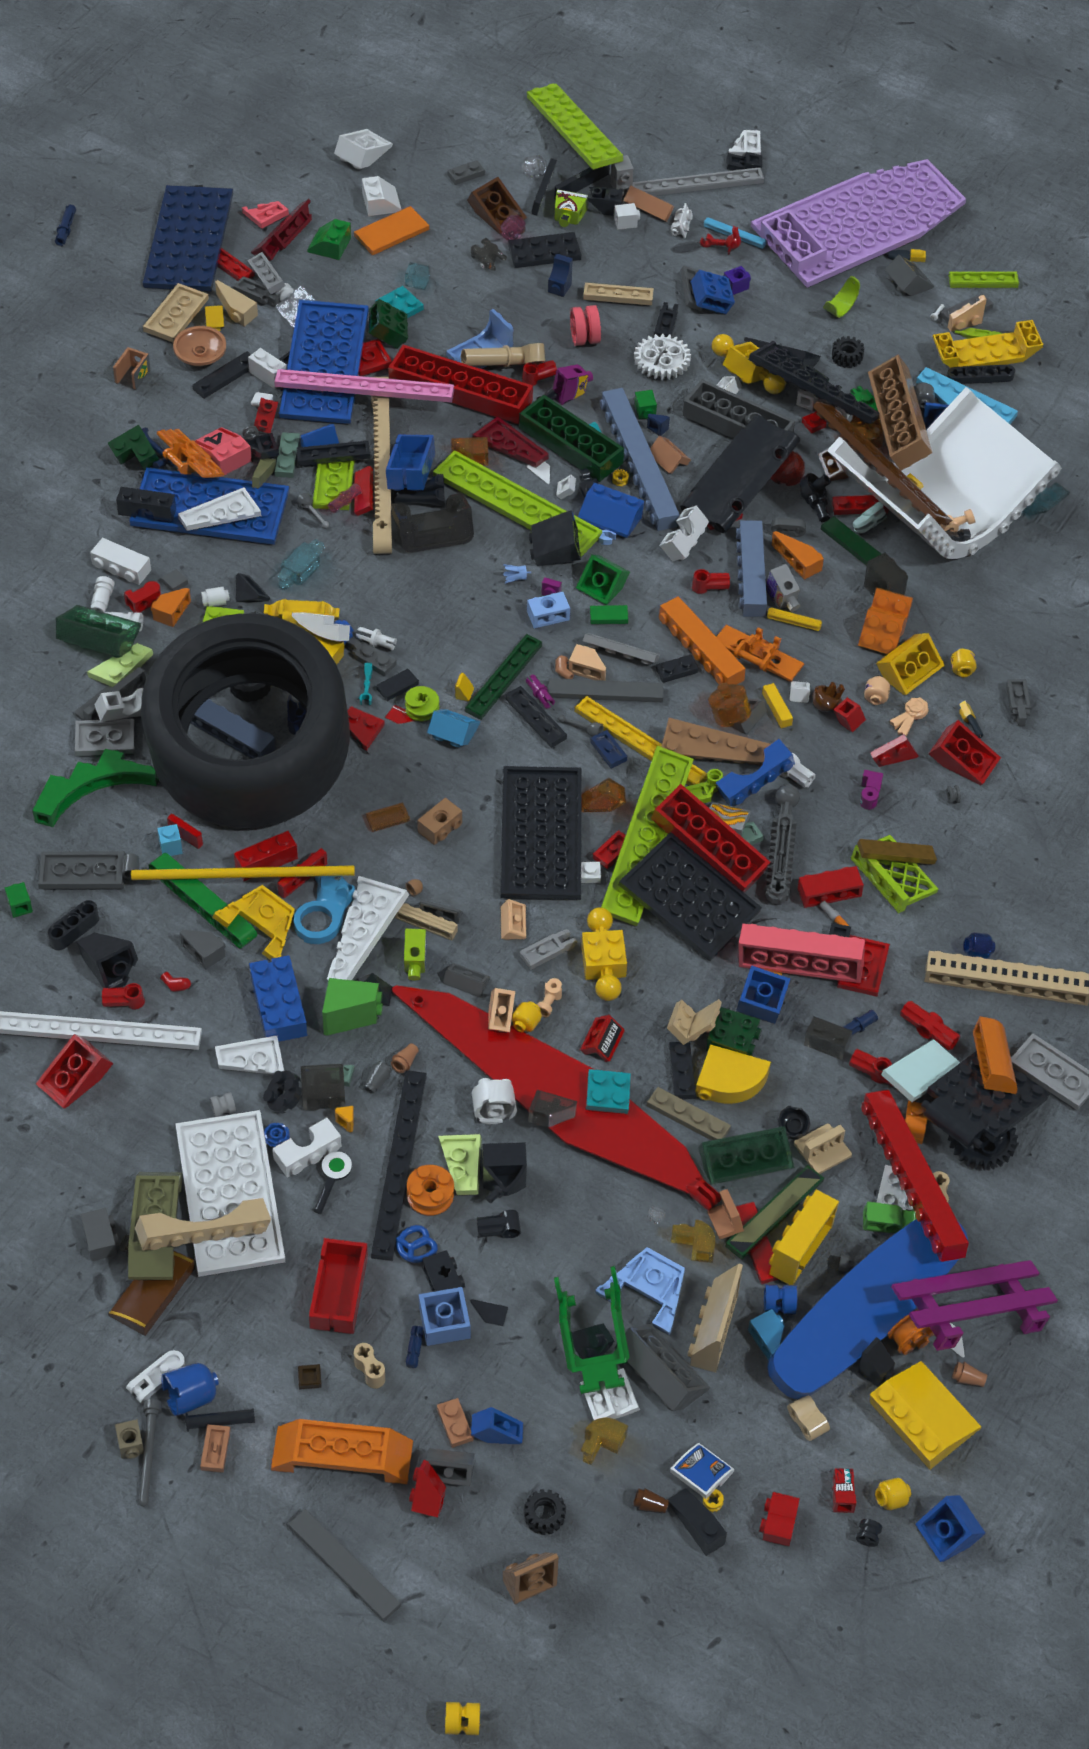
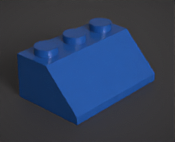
M594 483L586 494L578 517L593 526L628 538L642 518L644 500Z

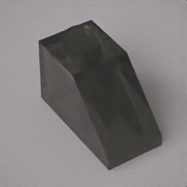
M537 1090L529 1109L528 1122L549 1128L574 1118L578 1101Z

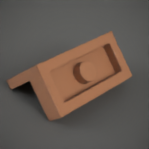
M659 436L650 448L655 461L670 474L674 472L680 463L687 466L691 461L676 445L662 436Z
M728 1189L719 1192L723 1204L707 1211L719 1239L744 1231L740 1215Z

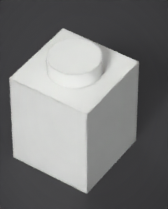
M635 203L615 205L614 220L617 230L637 227L638 220H640V211L636 209Z

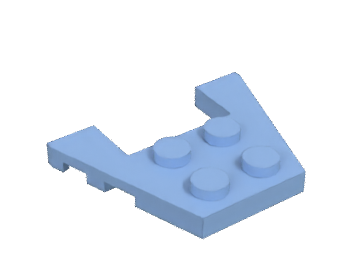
M646 1247L617 1273L620 1289L627 1285L662 1305L652 1325L670 1335L685 1268ZM612 1276L606 1283L600 1285L595 1290V1293L606 1299L604 1289L610 1288V1283L613 1282Z

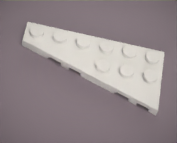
M361 876L358 877V887L353 893L354 900L347 912L341 932L343 936L341 942H338V952L336 958L332 961L327 977L328 981L329 978L352 980L408 898L407 890Z

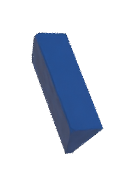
M333 423L301 435V447L339 443Z

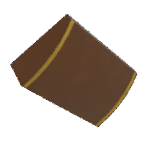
M174 1251L173 1280H133L108 1313V1316L146 1336L194 1271V1260Z

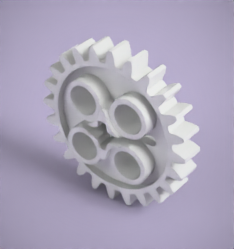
M655 334L654 338L648 336V340L642 339V343L638 342V347H635V365H637L638 370L642 369V374L647 372V377L654 375V379L660 376L661 380L664 377L670 380L671 376L677 378V373L683 375V371H687V366H690V349H687V344H683V340L677 341V337L672 339L670 334L667 337H664V334L661 337Z

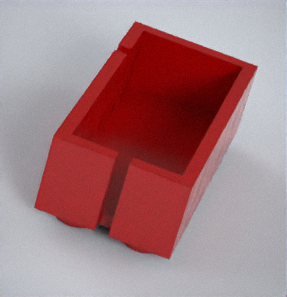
M324 1238L309 1312L310 1329L330 1331V1327H334V1332L354 1334L368 1260L367 1243Z

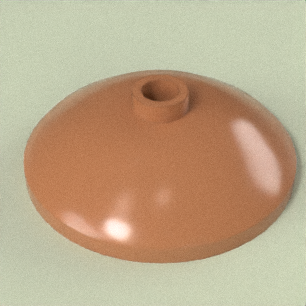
M194 326L181 331L176 336L173 342V350L176 357L182 362L193 366H205L216 362L224 355L226 340L221 332L212 327Z

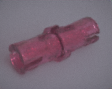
M354 483L346 491H341L337 498L328 503V508L331 512L336 513L343 506L349 505L352 499L362 493L360 486Z

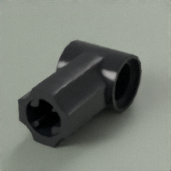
M505 1210L500 1215L477 1217L478 1236L502 1235L504 1238L518 1237L521 1234L519 1213L516 1210Z

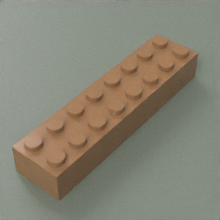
M898 354L869 371L868 375L877 409L880 413L879 416L890 457L902 471L932 454V449L909 368Z

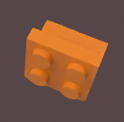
M876 588L872 606L866 614L858 646L886 654L896 649L899 639L904 633L913 598Z

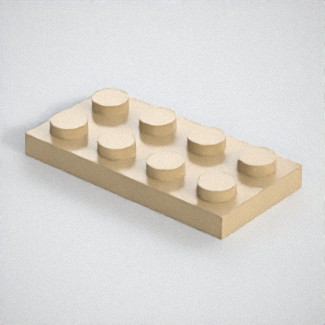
M178 283L144 324L143 331L174 342L176 336L185 330L208 301V294Z

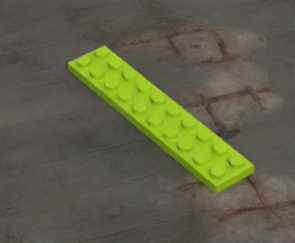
M548 84L545 87L527 91V98L592 169L623 161V154L557 84Z
M455 450L433 471V477L437 474H443L444 483L530 530L533 524L567 512ZM574 515L578 526L580 557H582L599 539L602 530Z
M660 746L656 747L601 905L602 908L607 909L612 914L613 918L634 926L638 925L644 906L618 885L619 881L668 835L651 817L655 808L680 784L685 787L694 759Z

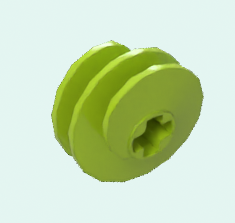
M416 686L411 688L405 695L406 714L415 721L430 720L433 712L439 710V696L429 687Z

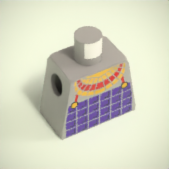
M787 564L770 570L766 582V593L778 609L788 607L791 612L798 610L800 604L797 598L800 589Z

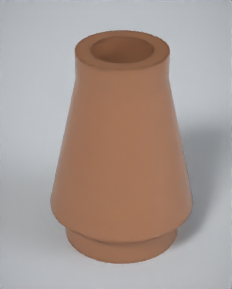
M410 1043L403 1050L395 1054L391 1061L392 1068L398 1073H404L406 1070H409L416 1054L419 1052L418 1047Z
M957 1362L952 1379L957 1380V1383L984 1387L987 1374L982 1373L966 1362Z

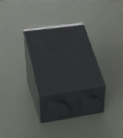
M572 510L531 525L532 532L529 533L530 544L533 543V549H530L531 559L535 560L537 566L581 560L578 526Z

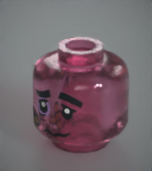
M510 215L501 224V234L506 240L518 239L525 232L526 223L519 215Z

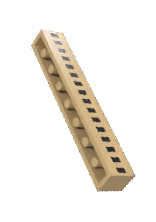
M929 951L924 982L1086 1006L1089 1004V974L1085 972L1011 963L1002 960L984 959L982 957L963 956L961 954H949L941 951Z

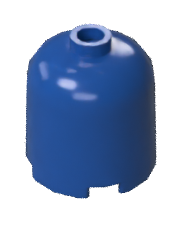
M201 1363L190 1364L167 1371L161 1375L163 1391L168 1390L170 1399L166 1401L174 1416L183 1415L211 1403L216 1395V1386L219 1385L216 1373H211L210 1369Z

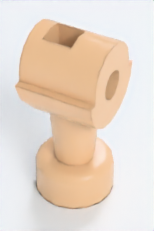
M969 509L964 511L963 516L953 518L948 515L953 521L947 526L943 524L940 526L944 531L958 532L960 525L966 522L971 525L976 523L972 510Z
M552 978L545 983L544 1000L537 1003L541 1009L542 1017L545 1018L549 1017L552 1012L551 1004L553 1001L562 998V983L556 978Z

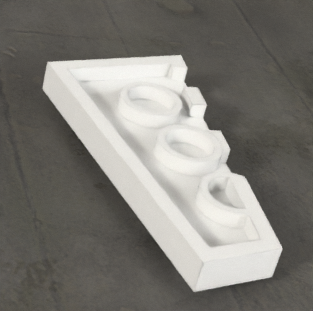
M243 487L178 514V518L188 531L261 516V510Z

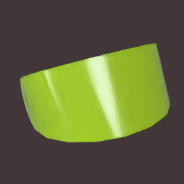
M850 276L831 302L827 301L823 308L838 318L844 316L858 297L860 290L858 279Z

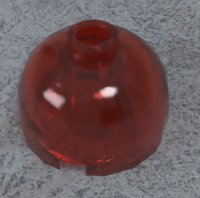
M792 451L771 479L777 484H780V482L786 483V486L798 484L805 474V462L801 455ZM775 454L777 458L781 459L779 454Z

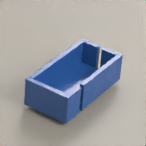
M398 434L386 467L387 489L395 491L404 490V488L412 491L424 490L435 457L434 435Z
M290 955L272 958L270 963L267 960L249 963L250 978L265 1038L277 1036L278 1042L307 1036L306 1019Z

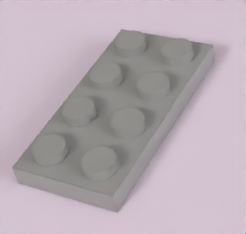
M1032 1033L1011 1057L1014 1069L1025 1074L1029 1079L1077 1111L1089 1098V1070Z

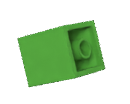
M329 978L322 1011L324 1035L328 1036L376 1024L377 1018L382 1015L383 1003H381L382 992H379V983Z

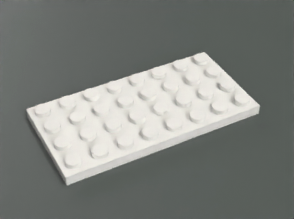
M260 1110L175 1123L190 1221L202 1222L221 1218L236 1209L242 1201L258 1198L264 1199L271 1217L266 1232L261 1234H247L237 1238L228 1237L218 1241L208 1240L198 1244L193 1243L198 1277L284 1263L285 1254Z

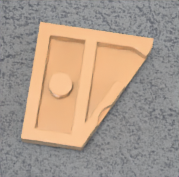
M984 295L979 296L980 300L973 305L968 303L960 310L950 314L948 322L950 332L982 324L987 300Z

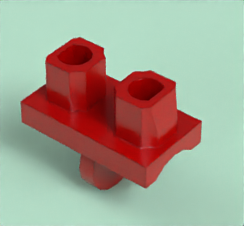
M265 398L260 399L254 426L258 428V431L271 433L278 402Z

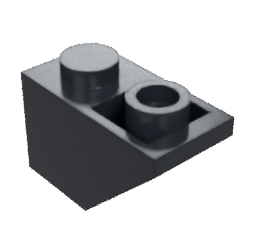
M589 187L588 201L603 215L614 216L615 205H622L623 190Z

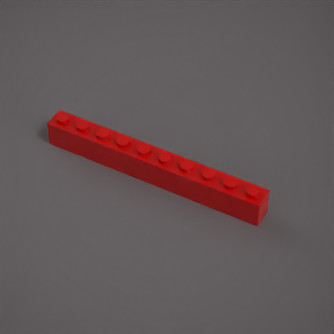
M889 1090L865 1093L864 1102L861 1104L862 1113L867 1116L871 1130H874L877 1142L884 1150L885 1158L890 1161L893 1174L897 1175L900 1187L905 1191L908 1203L915 1211L917 1221L921 1222L924 1234L932 1244L933 1252L937 1254L940 1262L965 1258L969 1242Z

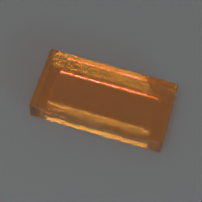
M403 802L366 813V819L372 832L410 821Z

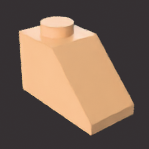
M576 644L569 659V670L578 676L605 681L606 667L595 649Z
M494 988L491 991L488 1010L490 1030L510 1032L515 991Z

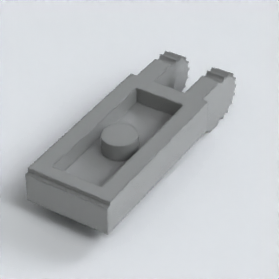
M565 929L521 950L520 957L532 970L565 951L575 948L578 942L574 938L563 942L571 934L569 930Z

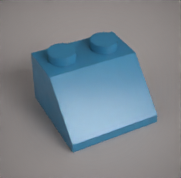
M448 709L436 710L433 712L427 733L433 735V739L439 741L445 739L450 741V745L461 747V745L469 744L481 721Z

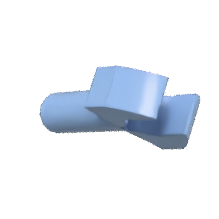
M602 530L599 543L611 545L612 539L616 540V533Z

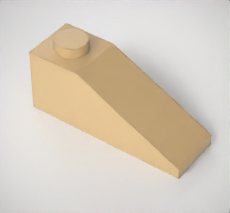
M219 280L215 281L216 295L235 323L245 327L258 316L257 302Z

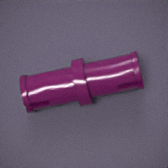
M536 675L529 676L533 682L527 677L526 684L532 689L534 697L539 699L545 708H551L548 701L554 705L555 700L548 693L547 687L541 684Z

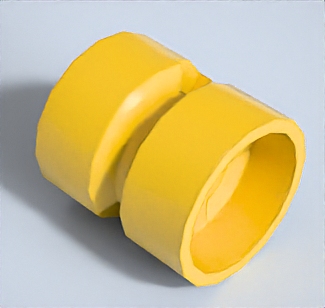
M446 1702L445 1734L459 1735L461 1731H464L465 1735H479L480 1703H466L465 1706H462L460 1702ZM462 1716L469 1719L462 1721Z

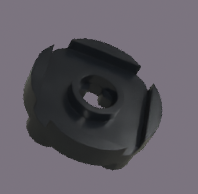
M278 1070L273 1074L272 1080L263 1095L264 1101L267 1102L271 1110L283 1114L286 1113L287 1109L292 1110L297 1105L302 1093V1088L299 1087L301 1079L297 1074L287 1070Z

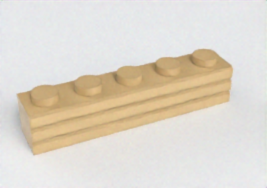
M403 903L395 915L396 919L421 929H426V931L451 941L458 932V925L455 922L447 921L443 917H437L430 912L422 911L420 908H414L407 903Z

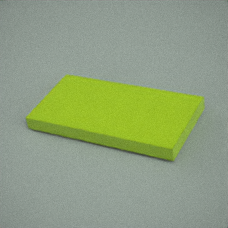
M355 460L317 465L313 497L314 509L349 510Z

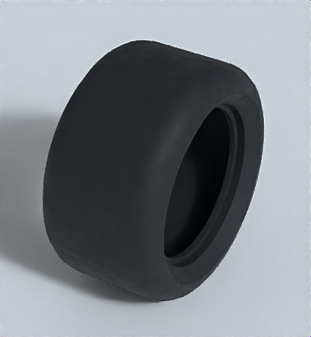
M246 613L225 615L202 622L179 635L161 652L152 665L144 684L141 700V718L156 774L164 788L179 805L205 821L232 828H260L285 822L304 813L320 801L332 788L344 767L350 742V726L341 674L335 661L320 641L300 626L269 615ZM259 683L275 686L294 696L307 711L301 727L291 740L278 750L254 759L233 760L212 755L198 747L187 735L194 714L206 700L226 688L239 684Z

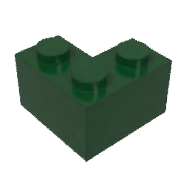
M139 425L107 442L120 465L136 456L144 470H146V467L150 468L153 466V462L159 460Z

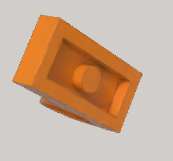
M908 1100L905 1121L916 1142L922 1144L927 1124V1118L924 1117L925 1109L921 1107L922 1103Z

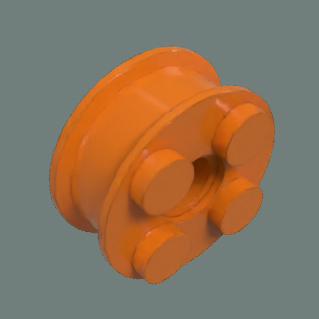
M423 1165L416 1168L407 1180L406 1196L410 1207L417 1213L426 1216H434L445 1212L451 1206L454 1198V1181L451 1174L446 1169L437 1165ZM434 1189L433 1192H427L426 1190Z
M907 1315L892 1327L887 1336L889 1339L895 1340L899 1346V1353L907 1355L915 1347H918V1349L925 1347L930 1342L928 1338L933 1336L934 1333L930 1327L917 1329L910 1316Z

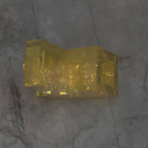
M695 1219V1227H690L686 1224L673 1225L671 1243L692 1245L691 1261L713 1263L715 1234L708 1224Z
M599 1418L592 1421L585 1429L586 1440L581 1449V1452H583V1462L591 1465L600 1447L618 1454L627 1437L628 1425L612 1418Z

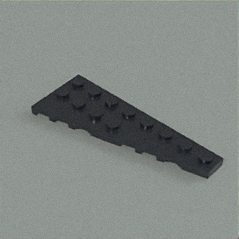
M771 341L757 349L749 356L748 360L754 362V365L769 370V373L784 378L788 383H794L803 391L813 393L816 398L828 401L831 406L845 410V413L860 418L864 423L871 424L879 417L880 413L862 401L857 402L853 394L841 391L842 387L840 385L834 386L829 383L828 377L812 366H804L800 358L788 355L789 351L778 348L775 341Z

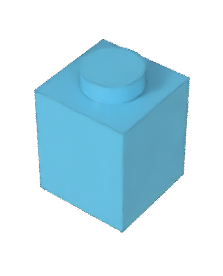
M177 824L157 828L162 854L167 853L170 856L183 854Z

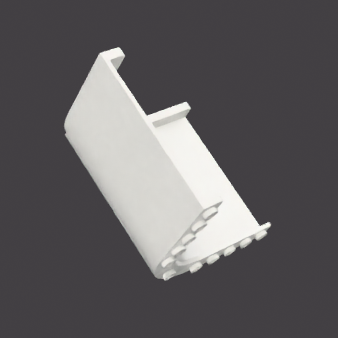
M965 387L926 430L932 454L902 470L906 476L909 473L915 476L924 486L921 490L947 515L956 518L963 516L964 511L972 510L976 523L969 525L966 522L959 526V530H970L971 539L959 542L952 540L930 514H927L922 519L918 511L911 506L912 502L909 499H904L899 494L900 490L897 487L893 488L889 485L888 479L885 476L879 475L875 471L876 468L874 466L866 465L841 437L827 450L853 479L940 555L948 559H958L970 554L974 555L1001 533H1005L1009 525L1021 516L1022 511L1033 503L1035 497L1046 489L1047 484L1056 478L1062 469L1058 462L1048 457L977 398L969 388Z

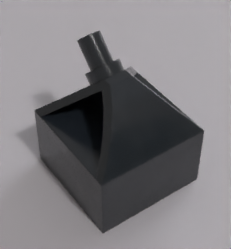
M526 1142L482 1144L483 1188L491 1191L485 1197L489 1203H492L498 1197L512 1195L526 1187Z

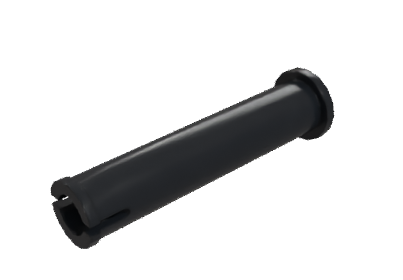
M254 1408L188 1415V1413H185L187 1432H189V1429L206 1428L207 1425L225 1426L255 1423Z

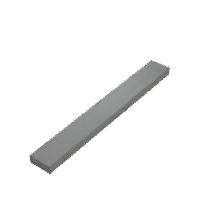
M761 168L639 181L633 182V187L652 196L760 184L764 183V177Z

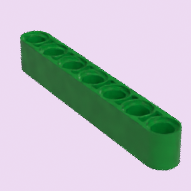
M163 853L148 865L150 870L185 869L167 853ZM160 879L164 885L238 948L242 949L257 937L254 927L239 914L228 928L213 918L214 913L219 909L227 907V904L198 879Z

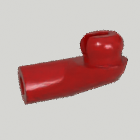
M169 972L163 973L160 977L173 992L184 991L191 986V981L188 978H173Z

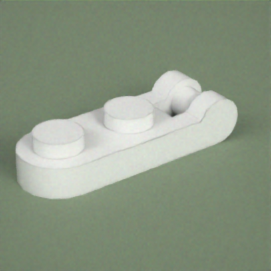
M175 1350L165 1353L130 1381L126 1389L131 1394L134 1393L137 1396L136 1399L141 1404H144L145 1400L150 1399L155 1392L162 1388V1374L185 1366L184 1356ZM146 1383L148 1386L142 1389L141 1385Z

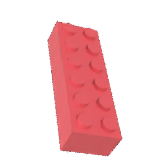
M742 924L739 938V967L750 968L752 965L761 969L788 974L861 983L865 939L804 932L795 929L788 930L773 926Z

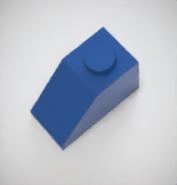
M490 1407L472 1414L471 1436L486 1443L521 1444L523 1439V1422Z

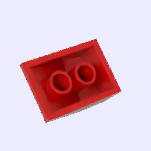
M959 720L945 729L928 753L941 766L979 785H983L1001 759L996 752Z
M74 1034L36 1082V1085L65 1109L98 1083L114 1063L86 1039Z

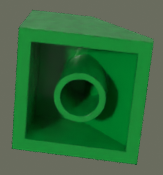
M333 219L318 229L307 252L340 260L351 240V223Z
M591 554L576 588L608 605L623 589L630 571L600 555Z

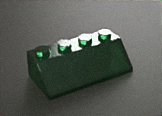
M76 605L56 617V639L62 640L65 643L79 645L81 648L93 649L98 653L110 654L116 658L122 657L131 650L141 628V623L80 605Z
M785 1126L702 1142L698 1147L703 1169L711 1185L795 1168Z

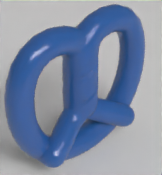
M421 1225L406 1228L396 1238V1249L399 1255L408 1262L420 1263L422 1258L434 1255L438 1250V1246L430 1238L428 1230ZM413 1232H421L423 1234V1237L411 1243L405 1240ZM426 1244L431 1246V1250L428 1253L414 1256V1250Z

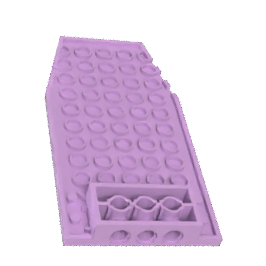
M926 159L908 163L905 167L894 166L891 170L887 171L880 169L876 170V173L873 174L869 172L862 173L751 221V227L761 238L766 239L767 245L806 287H810L919 239L966 203V198Z

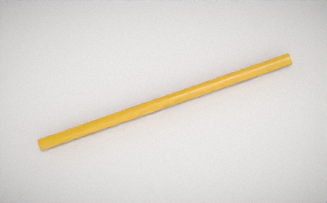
M354 865L131 870L132 880L355 876Z

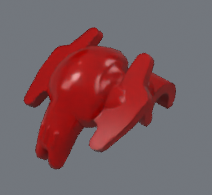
M733 226V234L728 236L726 240L714 239L711 234H707L706 240L701 238L700 245L703 247L726 245L729 255L732 249L738 248L741 244L738 227Z

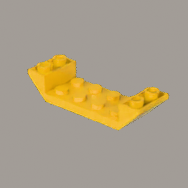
M1033 320L1016 322L1014 332L953 341L950 332L933 334V340L941 360L950 368L1020 363L1043 348L1042 340Z

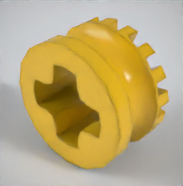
M622 469L615 470L612 475V483L616 486H625L628 483L629 477L627 471H622Z
M715 1489L707 1499L703 1497L702 1501L703 1505L712 1513L714 1511L718 1512L722 1508L724 1501L723 1494ZM709 1497H717V1504L714 1502L709 1503Z

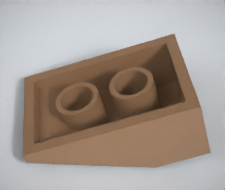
M557 1553L533 1554L520 1564L513 1563L506 1567L503 1571V1582L514 1604L557 1586L559 1560Z

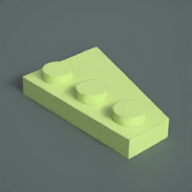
M136 643L87 671L88 677L113 687L135 669L141 667L153 656V651L151 648Z
M481 1135L438 1136L449 1172L454 1181L456 1194H478Z

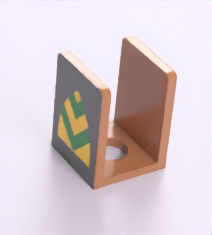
M127 347L113 366L115 383L118 384L131 366L135 367L131 375L133 389L137 390L151 371L149 354ZM135 356L141 358V361H136Z

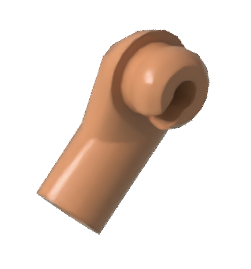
M562 655L558 656L555 660L556 673L564 679H573L574 673L567 669L568 658Z

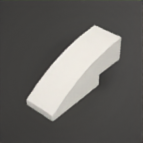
M305 612L292 613V617L300 625L318 636L335 641H349L350 625L334 624V616Z

